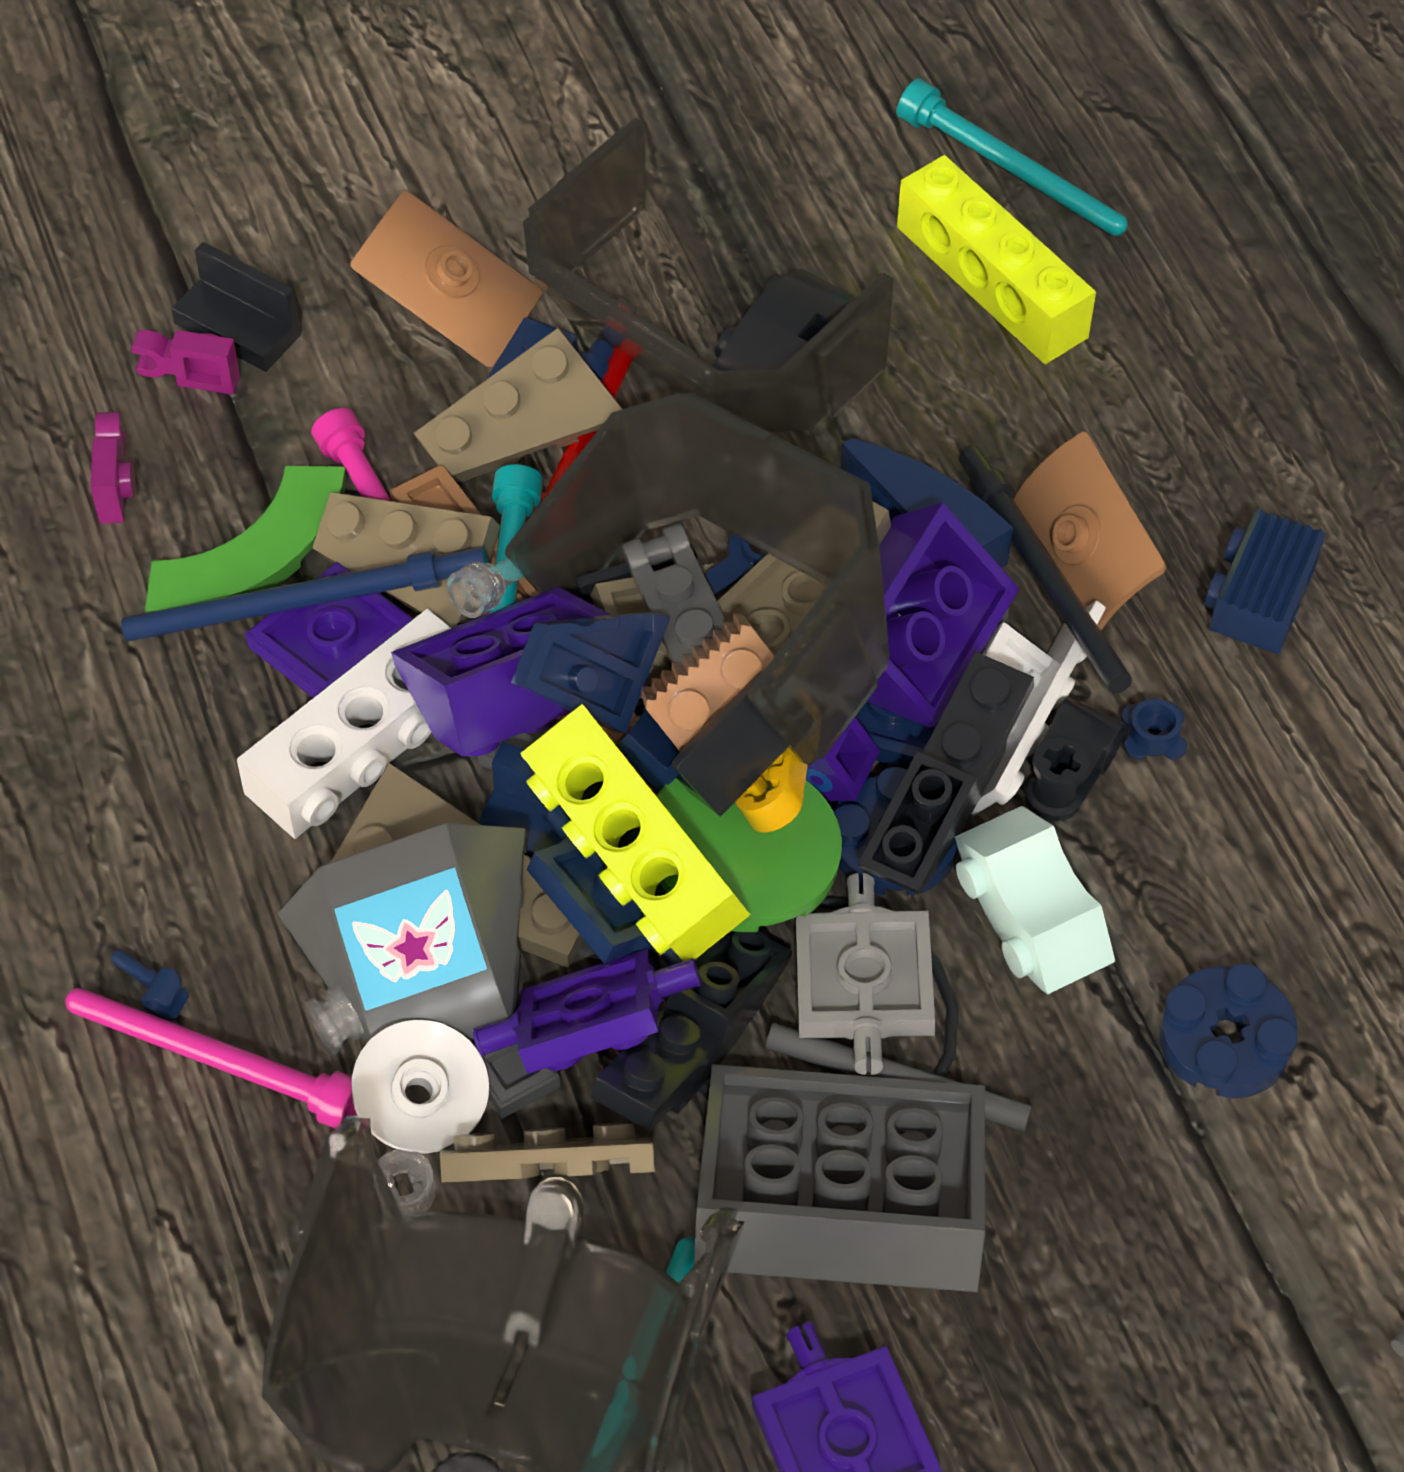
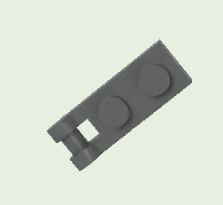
M678 522L662 528V536L643 543L638 537L621 544L628 569L648 612L660 613L670 617L662 643L671 663H681L682 654L692 655L693 646L702 647L703 638L712 639L713 630L722 631L723 622H726L690 547L684 528ZM669 559H672L674 565L655 572L651 567Z

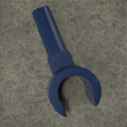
M123 949L116 950L111 957V962L148 988L141 998L143 1006L159 1018L174 1021L189 998L185 988L181 987V979L177 972L166 967L161 968L157 972L138 961Z

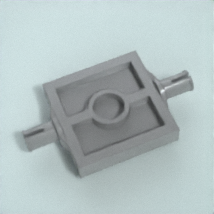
M858 873L850 875L846 881L848 907L830 913H810L805 917L801 915L796 917L799 1038L845 1037L854 1039L855 1071L866 1075V1052H869L871 1075H875L881 1072L884 1067L881 1038L892 1036H935L929 911H892L882 907H875L874 878L867 873H863V894H859Z

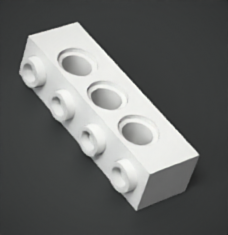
M427 608L239 756L237 764L244 794L294 839L298 838L311 826H319L326 822L344 799L359 787H367L373 784L382 775L388 763L393 761L407 748L413 749L421 745L431 734V730L409 690H406L408 688L394 665L391 652L451 628ZM367 724H372V725H374V726L369 727V728H358V727H360V726H362V725H367ZM318 762H326V763H327V764H325V765L318 766V767H312V766H310V765L315 764V763H318Z

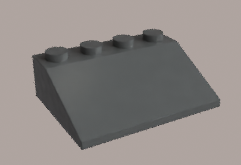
M712 1064L697 1202L694 1270L978 1292L985 1238V1085Z

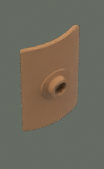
M407 190L402 191L351 261V267L354 271L487 367H492L496 363L524 317H528L543 294V291L537 285Z
M1086 432L1077 434L1049 455L1032 472L1014 498L1015 503L1085 608L1096 600L1106 607L1097 624L1100 630L1103 629L1109 619L1126 601L1166 571V565Z

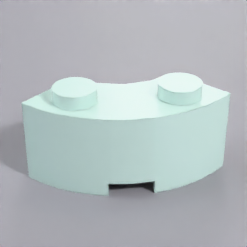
M1020 806L955 836L962 859L961 862L956 864V872L960 884L970 898H978L991 925L1002 941L1004 958L1016 977L1028 976L1042 991L1050 994L1115 962L1102 906L1086 891L1074 874L1062 851L1052 824L1027 808Z

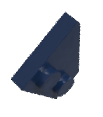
M640 612L535 622L511 684L571 712L583 704L599 725L612 731L626 733L641 695V686L645 685L670 617L660 613Z

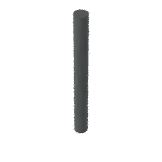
M777 1023L772 1024L765 1048L847 1075L960 1083L883 1057V1070L875 1075H871L870 1053L867 1052L866 1075H862L854 1069V1048L824 1038H799V1030ZM985 1091V1119L1025 1132L1032 1105Z

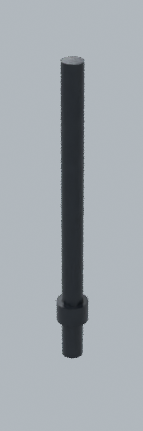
M971 446L966 448L960 454L959 461L973 482V494L986 502L1013 527L1012 543L1109 691L1112 693L1125 691L1131 685V675L1015 503L1013 487L1001 471L993 470L978 447Z

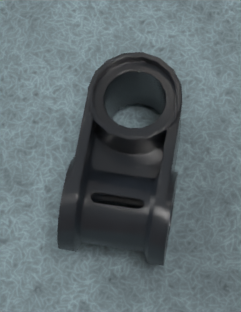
M1067 697L1057 710L1047 733L1036 747L1032 765L1034 773L1029 779L1025 791L1026 804L1031 812L1048 821H1064L1072 818L1080 810L1100 775H1103L1111 765L1123 740L1127 724Z

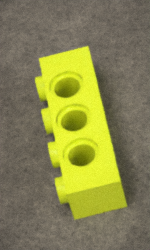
M946 155L941 156L901 180L897 228L1042 363L1046 365L1089 338L1096 291Z
M583 704L520 753L535 772L533 776L526 780V783L550 812L560 805L571 820L562 827L563 831L586 859L593 853H598L608 866L598 876L623 907L632 899L646 915L636 925L660 955L672 948L683 962L691 958L695 960L751 915ZM603 781L602 788L594 797L582 800L583 793L590 785ZM641 828L637 839L626 847L618 848L619 840L627 831ZM671 875H679L677 884L669 893L655 896L656 888L664 878Z

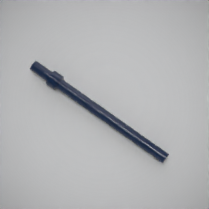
M484 547L438 556L434 550L408 555L407 562L123 617L121 627L125 640L129 642L410 586L413 587L415 592L441 587L442 580L487 572L489 570L488 558Z

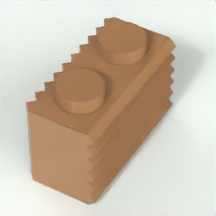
M734 614L733 623L723 622L722 631L713 630L712 639L703 638L702 647L693 646L692 655L682 654V662H672L671 671L662 670L661 679L652 678L651 687L641 686V698L646 710L681 752L758 672L764 670L775 679H778L787 671L744 615Z

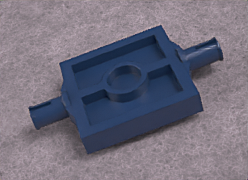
M559 805L551 812L547 809L543 819L549 823L563 841L560 844L534 852L526 869L604 964L640 950L656 951L636 925L646 915L633 899L623 907L598 875L608 866L597 852L586 859L569 839L562 827L571 819L563 808ZM641 828L627 831L619 840L618 848L626 847L637 839ZM658 884L655 896L665 895L666 891ZM672 948L662 955L659 954L668 966L683 962Z

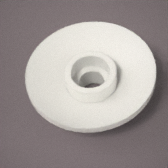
M429 1020L403 1021L391 1025L373 1036L361 1050L356 1060L351 1081L355 1110L369 1132L392 1148L418 1154L433 1153L454 1146V1136L470 1134L483 1116L489 1096L487 1069L476 1047L457 1030L442 1023ZM412 1085H421L428 1090L430 1099L421 1104L413 1103L407 1098L405 1090Z

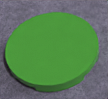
M677 778L669 785L665 784L657 794V798L751 914L731 931L758 932L760 926L785 922L799 915L805 917L814 911L829 894L841 859V830L838 820L827 800L808 781L805 782L803 804L797 816L786 826L768 833L755 831L735 802L720 817L691 795ZM679 875L668 876L659 883L666 891V894L675 887Z

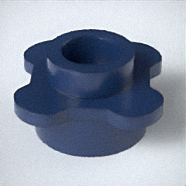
M1154 698L1144 700L1139 704L1129 705L1123 710L1121 721L1126 723L1128 728V738L1124 743V751L1128 756L1136 760H1142L1147 756L1164 755L1170 760H1177L1186 753L1187 742L1181 737L1184 713L1179 707L1166 700ZM1148 730H1155L1160 734L1152 735Z

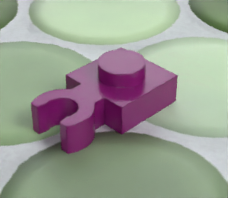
M139 330L131 347L132 353L140 355L136 366V373L140 375L161 377L164 374H172L176 376L177 386L235 394L240 380V372L234 339L219 337L211 333L199 334L176 330L173 340H169L160 333L150 330Z
M121 412L96 413L95 416L96 439H93L90 487L100 524L124 523L125 498L135 497L134 465L132 461L124 462L126 433L121 431Z

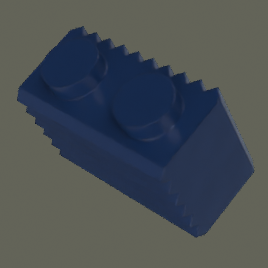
M1263 509L1255 510L1247 529L1236 526L1224 557V561L1232 563L1228 575L1216 571L1205 599L1204 606L1214 609L1209 630L1280 655L1316 569L1326 535L1323 530H1313L1310 525L1302 526L1298 521L1290 522L1287 517L1278 518L1275 513L1267 514Z

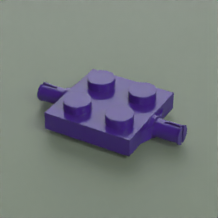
M645 949L605 964L602 963L522 989L520 1006L515 1013L511 1014V1018L480 1028H474L475 1044L482 1057L518 1044V1053L527 1074L544 1068L552 1071L566 1069L579 1062L583 1056L610 1047L616 1050L628 1049L643 1042L650 1034L659 1032L658 1006L664 1001V997L702 986L699 970L694 958H691L688 961L656 971L649 951Z
M803 1323L802 1333L799 1326L787 1332L786 1338L791 1344L801 1370L787 1383L752 1396L753 1411L779 1472H943L887 1346L855 1358L828 1359L815 1331L814 1323Z

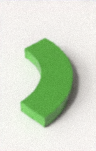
M285 466L281 485L272 503L264 514L242 534L215 549L201 554L179 559L152 561L145 613L270 589L285 581L301 567V560L311 551L330 492L345 494L347 484L345 467Z

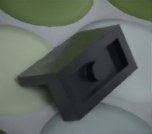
M202 242L194 250L200 279L171 308L174 324L189 332L199 334L211 333L219 337L234 339L236 356L267 372L301 336L295 292L290 286Z
M762 670L673 759L672 766L679 773L676 778L691 795L721 817L813 722L771 674Z

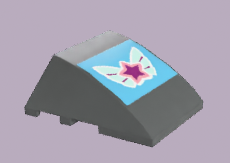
M445 823L320 866L277 913L366 1044L383 1029L409 1020H429L442 1023L457 1030L474 1044V1028H480L511 1018V1014L515 1013L520 950L517 947L519 908L523 907L524 890L521 886L523 853H527L528 832L525 828Z

